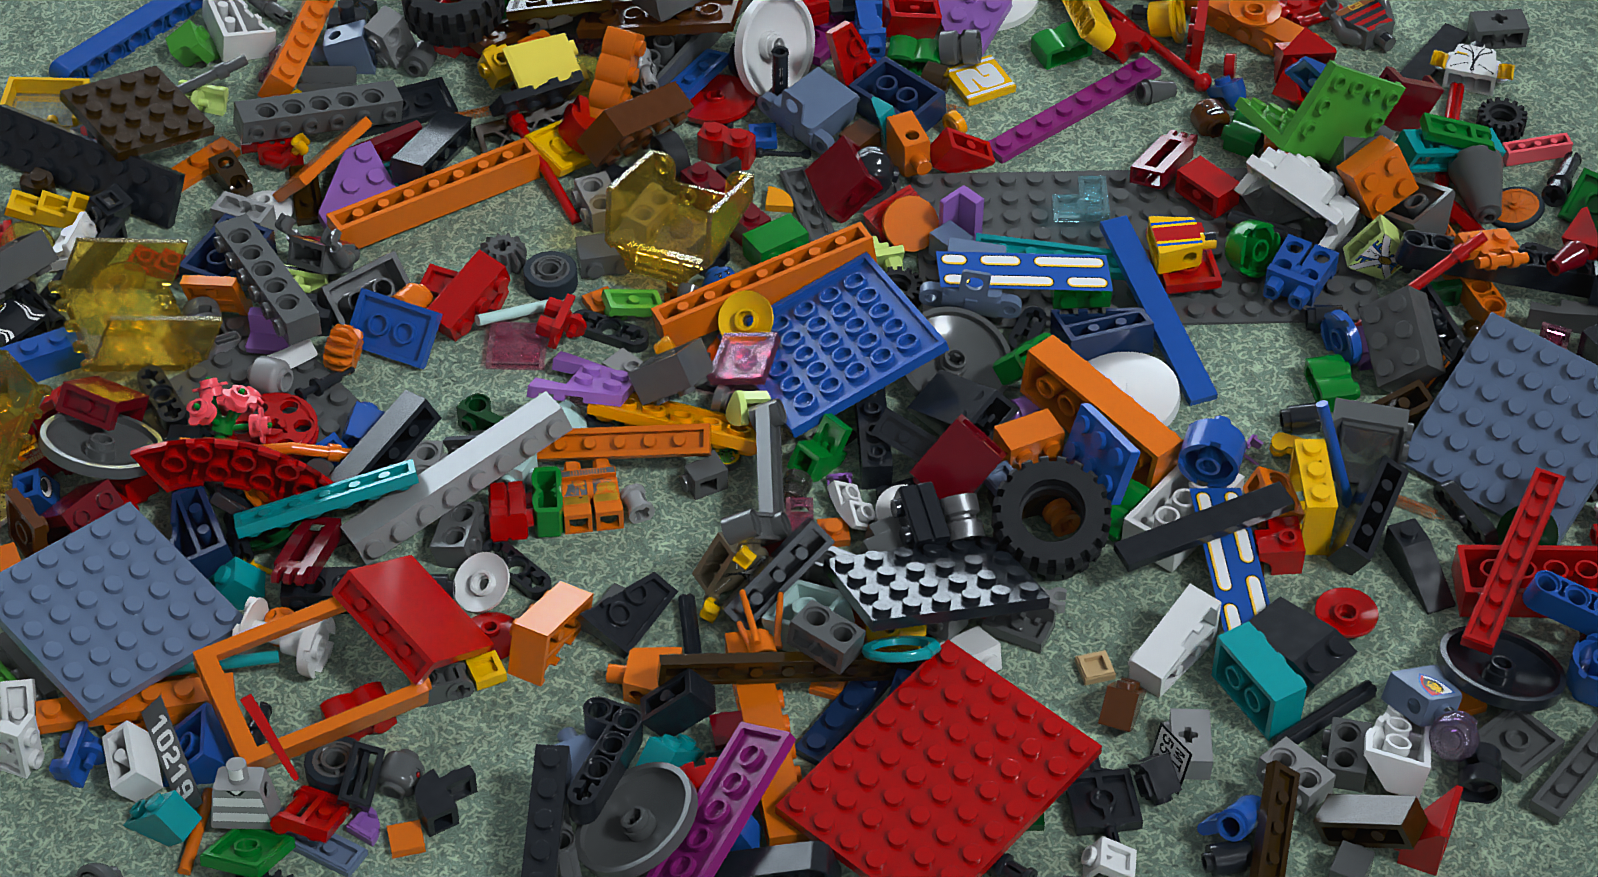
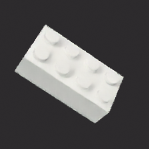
M1177 465L1124 518L1121 540L1195 513L1189 488H1209L1207 483L1199 480L1197 484L1191 482L1181 473ZM1238 473L1232 484L1222 488H1241V491H1243L1245 476ZM1196 547L1154 563L1173 572Z

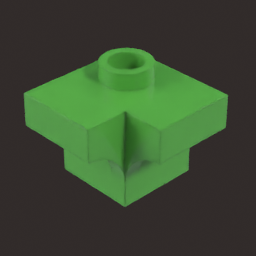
M190 19L165 38L171 55L185 67L192 66L199 61H204L208 64L220 58L208 31L202 25H195Z

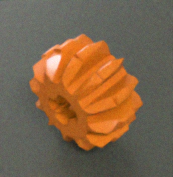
M336 324L330 330V335L327 337V342L324 346V367L333 372L337 371L340 373L347 370L350 366L356 369L364 343L363 332L351 325Z

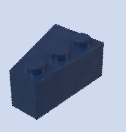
M1106 308V313L1089 314L1087 309H1078V314H1060V309L1050 310L1051 335H1055L1063 343H1066L1086 361L1114 352H1138L1143 354L1153 352L1154 323L1144 308Z
M204 486L187 487L173 492L170 520L172 538L169 541L208 579L216 573L220 566L227 564L234 558L213 505L209 502Z

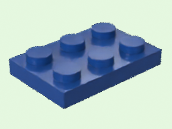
M361 288L350 325L363 332V350L424 369L427 365L443 314Z
M1081 403L1062 456L1067 457L1066 461L1071 465L1074 464L1075 460L1083 464V471L1085 473L1092 470L1098 476V485L1104 484L1107 490L1106 498L1111 501V505H1121L1141 452L1091 403Z

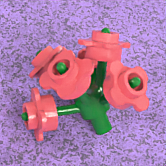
M210 377L199 381V388L192 389V393L198 392L200 398L190 401L186 406V410L190 415L188 423L191 426H197L198 424L202 426L209 425L212 427L211 430L216 431L215 438H227V435L232 436L233 431L249 430L251 438H260V443L265 444L266 434H271L272 423L270 416L264 415V409L261 407L264 401L256 389L243 385H233L230 389H223L222 386L228 385L227 381L218 383L217 378ZM255 410H258V414L249 415L248 423L236 424V420L241 413H254Z

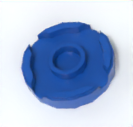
M1340 309L1326 313L1324 315L1326 319L1322 320L1321 335L1326 350L1328 352L1333 351L1335 354H1341L1344 361L1349 362L1350 367L1358 364L1363 352L1362 342L1353 320Z

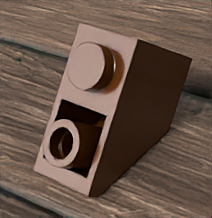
M1124 677L1109 684L1106 689L1098 724L1131 732L1134 729L1147 689L1139 687V681Z

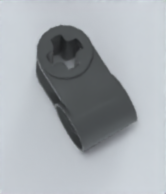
M463 660L432 671L428 676L432 685V690H429V700L427 704L420 707H430L448 701H456L470 697L473 694L475 687L473 682L467 678L465 673L467 667Z

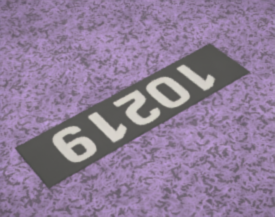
M160 695L141 714L171 791L176 790L195 810L203 801Z

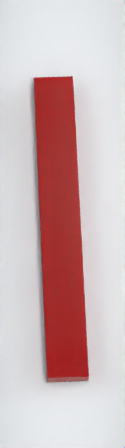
M1538 467L1535 468L1462 635L1460 645L1489 655L1492 654L1563 488L1565 476Z

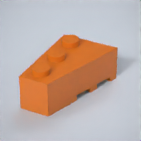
M559 581L551 590H547L543 597L535 604H531L528 610L511 624L509 634L512 636L507 673L541 687L545 682L544 675L547 667L550 664L556 666L560 661V658L556 657L562 646L564 644L571 645L580 633L581 624L575 618L583 611L592 608L593 593Z

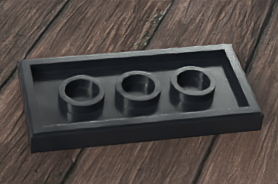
M442 77L397 87L403 99L401 122L371 126L358 139L386 133L416 120L420 124L426 123L441 110L458 113V108Z

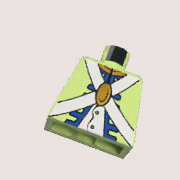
M1379 214L1343 247L1347 267L1382 280L1388 279L1397 270L1405 274L1410 273L1413 269L1399 265L1394 258L1404 233L1383 215Z

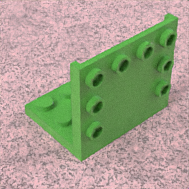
M1329 60L1297 111L1291 108L1283 110L1274 103L1266 105L1255 97L1251 100L1239 97L1234 106L1282 151L1296 155L1299 153L1304 157L1311 156L1317 161L1329 164L1344 136L1373 137L1375 132L1384 124L1385 119L1398 103L1406 88L1400 82L1396 81L1394 83L1338 65L1334 61Z

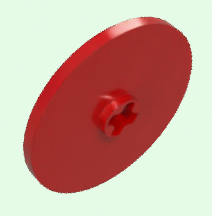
M717 75L690 100L694 108L687 114L688 121L697 124H704V122L726 124L746 116L754 108L756 96L746 89L740 78L730 75Z

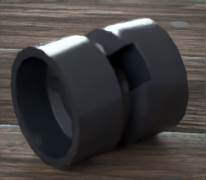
M1472 742L1462 746L1459 750L1458 785L1464 787L1461 796L1464 801L1490 804L1501 797L1502 754L1495 745L1487 742Z

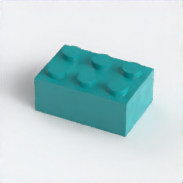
M1250 621L1218 635L1211 676L1262 735L1269 741L1278 733L1300 721L1307 691L1306 683L1299 674H1296L1290 668L1284 656L1276 652L1267 642L1265 635L1258 631Z

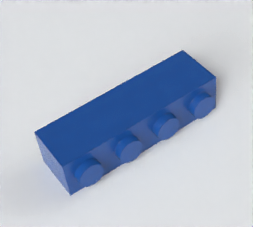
M97 317L0 347V394L10 391L8 373L11 370H15L33 384L109 359L110 354L106 335Z

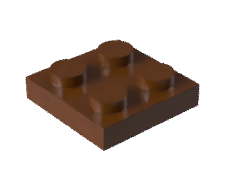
M17 487L6 491L8 536L25 558L49 546L47 542L49 525L44 516H39L36 513L31 500L28 497L24 498Z

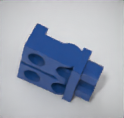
M855 0L854 27L867 45L866 50L871 58L876 59L878 62L886 54V28L882 27V0Z
M1288 234L1273 261L1267 267L1263 296L1271 300L1277 299L1279 295L1288 298L1290 307L1301 310L1305 305L1312 307L1315 298L1321 293L1325 283L1336 274L1339 252L1315 244L1311 250L1312 242ZM1291 245L1301 247L1302 251L1299 253L1291 252ZM1324 255L1329 261L1325 263L1317 262V256Z

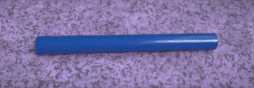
M1322 400L1316 403V408L1341 502L1345 508H1348L1353 495L1328 401Z

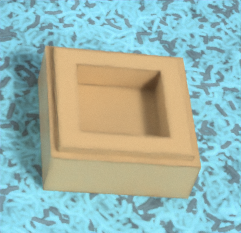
M1106 650L1075 656V663L1084 685L1105 682L1116 678V673Z

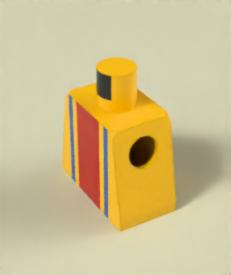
M1148 217L1146 238L1157 274L1197 267L1201 264L1203 250L1216 249L1217 239L1215 232L1200 233L1196 219L1192 217Z

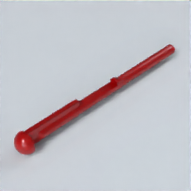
M1099 0L1104 12L1112 19L1114 17L1121 22L1124 19L1128 20L1137 27V30L1146 34L1152 44L1150 48L1182 74L1194 81L1193 87L1196 91L1205 92L1211 87L1212 79L1208 73H1198L1109 2Z

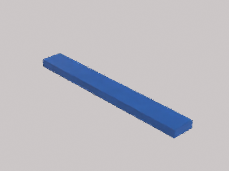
M1127 215L1100 221L1099 228L1139 308H1144L1154 323V338L1169 368L1174 372L1179 388L1189 406L1217 399L1218 393Z

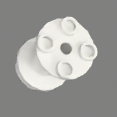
M250 596L247 599L241 624L235 625L232 636L268 623L265 622L264 617L269 608L264 598ZM330 617L268 643L279 645L281 653L296 657L297 671L300 675L316 678L315 671L321 672L331 656L334 642L328 640L329 633L335 634V621ZM258 646L241 652L239 655L255 653Z

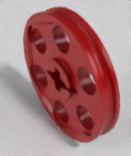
M274 392L261 394V399L264 401L261 407L267 409L264 415L270 416L272 423L271 434H266L265 444L286 442L316 444L319 435L317 415L307 401L288 393ZM287 407L297 408L293 413L287 414L282 412ZM241 413L236 420V424L248 423L249 415L253 413ZM302 425H307L311 427L306 432H298L295 430L297 427ZM233 431L232 436L227 435L228 439L261 444L260 438H251L249 431L244 434H238ZM289 454V455H288V456H290V457H292V458H295V459H297V460H299V459H301L302 457H304L303 455H294V454Z

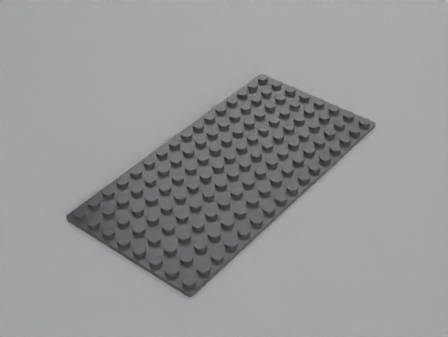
M1329 166L1320 167L1325 172H1330ZM1220 168L1239 182L1248 173L1247 168ZM1130 170L940 173L911 176V187L914 188L920 197L932 205L936 210L938 220L940 200L963 185L984 198L982 234L1110 249L1099 228L1100 221L1127 215L1142 246L1149 249L1145 237L1149 216L1192 217L1196 219V222H1202L1205 232H1215L1217 246L1216 249L1211 250L1222 277V287L1167 294L1182 325L1305 323L1306 308H1313L1314 305H1342L1343 311H1348L1349 317L1353 322H1357L1361 319L1358 308L1379 299L1375 278L1347 267L1343 247L1363 230L1361 218L1334 250L1339 252L1336 274L1325 283L1321 293L1315 298L1312 307L1305 305L1301 310L1290 307L1288 298L1279 295L1274 300L1263 296L1266 275L1259 278L1248 277L1235 271L1227 262L1225 242L1230 232L1225 231L1226 221L1231 210L1247 214L1240 202L1215 219L1175 191L1176 176L1162 190L1130 183ZM1311 215L1281 224L1305 231L1304 240L1312 242L1311 250L1315 244L1320 243L1328 230V227L1325 225L1326 219L1323 217L1319 218L1318 216L1315 219ZM929 246L917 251L919 278H922L923 283L928 281L940 283L937 259L929 254ZM1324 255L1317 256V262L1325 263L1329 261ZM1111 279L1113 291L1110 307L1060 309V314H1078V309H1087L1088 314L1106 313V308H1139L1126 281ZM1002 289V293L1014 294L1021 299V313L1029 306L1042 308L1047 315L1045 328H1050V310L1053 309L1050 290ZM921 303V304H922V312L927 311V310H929V309L937 308V307L927 306V305H924L923 303ZM1020 315L1012 319L983 317L989 320L997 329H1013ZM1033 317L1032 320H1029L1028 327L1032 328L1033 324L1036 321L1038 322V319Z

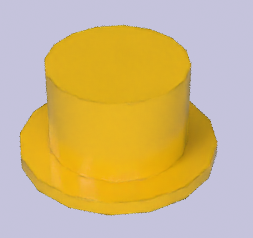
M1161 0L1150 2L1147 9V19L1151 36L1154 38L1173 37L1175 43H1183L1186 32L1183 1Z

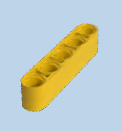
M1062 0L1080 37L1101 52L1108 50L1116 38V32L1099 0Z

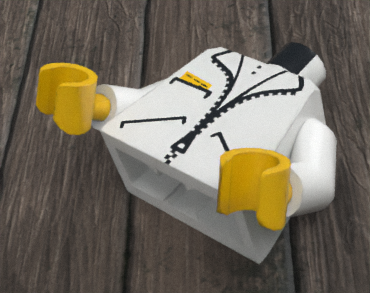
M1474 41L1470 45L1458 44L1455 51L1449 53L1434 50L1430 65H1434L1438 71L1445 73L1442 87L1450 88L1452 82L1463 83L1465 86L1464 91L1493 96L1496 82L1504 83L1508 79L1513 80L1515 65L1503 64L1496 60V51L1485 48V45L1480 41Z

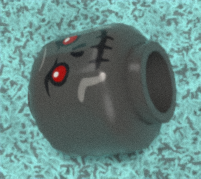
M401 749V751H391L385 755L377 781L380 786L379 790L385 796L402 800L404 797H410L415 794L416 785L425 771L418 754L409 749Z

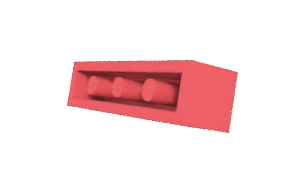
M1567 133L1502 142V146L1506 151L1503 156V162L1506 166L1563 158L1566 153L1572 151L1573 142Z

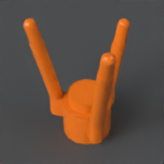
M741 589L739 594L751 631L750 637L741 621H737L736 625L748 649V653L777 652V650L782 649L783 592H778L773 637L766 629L757 630L744 589Z

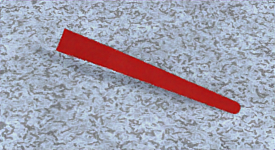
M252 694L240 699V702L253 718L291 778L297 781L299 779L297 772Z

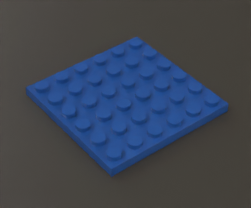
M867 252L772 304L771 307L774 315L773 327L768 337L758 346L741 349L727 343L721 334L717 336L722 347L757 391H767L771 400L779 398L782 401L787 414V423L784 426L794 438L819 425L824 414L832 413L835 416L949 350L947 341ZM752 316L747 319V326L753 323Z

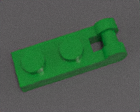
M1425 112L1419 120L1425 140L1460 148L1485 145L1488 146L1489 150L1495 151L1494 142L1491 140L1492 134L1487 126Z

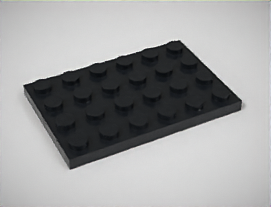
M982 537L980 540L972 541L955 540L952 543L940 546L937 544H925L923 548L917 549L898 547L891 551H868L865 554L851 556L841 554L835 558L824 559L823 571L871 632L1049 608V595L1010 553L1006 552V549H1002L999 546L998 540L994 537Z

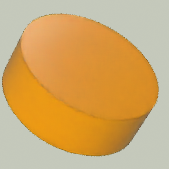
M951 110L943 115L942 123L944 128L949 127L963 133L967 132V124L957 111Z

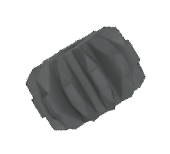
M497 233L496 237H487L486 242L480 244L481 251L506 266L509 276L511 272L519 275L521 268L524 267L527 261V248L525 243L520 241L519 236L511 237L510 233L501 236Z

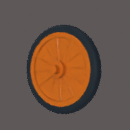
M1515 186L1504 188L1502 214L1492 224L1498 228H1506V230H1518L1529 227L1536 223L1543 215L1545 210L1544 200L1538 192L1527 187Z

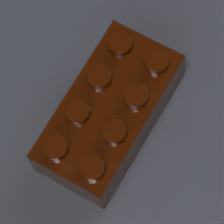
M676 81L605 109L581 135L577 143L595 168L605 163L610 166L622 156L626 158L632 156L640 148L643 150L649 149L652 137L673 131L674 128L684 124L688 120L687 114L694 106Z

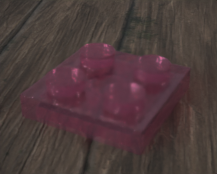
M491 323L485 362L486 369L545 371L548 338L535 334L537 323Z
M724 333L712 363L715 370L707 376L710 384L765 385L781 342L778 333Z

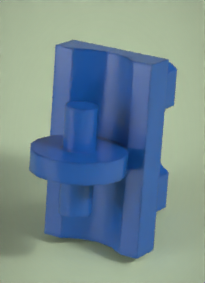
M86 721L77 722L72 733L62 734L59 744L64 756L63 758L52 759L49 771L56 780H68L73 787L78 788L84 787L90 769L94 765H101L106 761L104 747L102 746L103 741L89 731Z

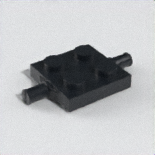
M1098 756L1088 767L1089 770L1084 771L1065 790L1076 836L1105 834L1106 838L1121 843L1118 832L1138 830L1143 827V818L1130 768L1115 770L1102 768Z

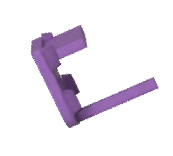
M1257 434L1251 435L1247 441L1246 449L1249 450L1251 446L1260 449L1263 445V442L1257 438ZM1244 454V457L1247 460H1249L1257 466L1259 465V463L1254 461L1248 455Z
M852 472L827 475V485L833 480H846V482L852 484Z

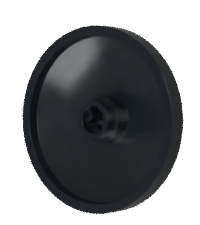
M1466 626L1452 629L1442 637L1436 654L1440 670L1452 684L1473 698L1499 708L1522 712L1545 710L1557 704L1561 699L1566 686V674L1560 663L1535 642L1502 629L1494 650L1489 655L1460 645Z

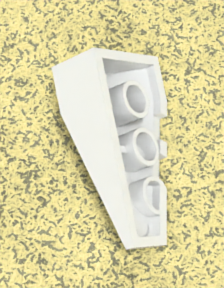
M1390 705L1387 706L1385 713L1377 718L1373 728H1369L1364 739V756L1387 792H1391L1396 796H1417L1419 800L1431 769V725L1417 726Z

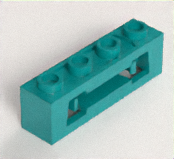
M1490 128L1491 140L1494 142L1495 149L1500 152L1503 158L1506 151L1493 128ZM1403 129L1394 142L1399 145L1412 173L1447 172L1450 159L1453 162L1457 158L1456 153L1465 149L1425 140L1422 129ZM1426 157H1431L1427 164H1415L1418 158L1423 162Z

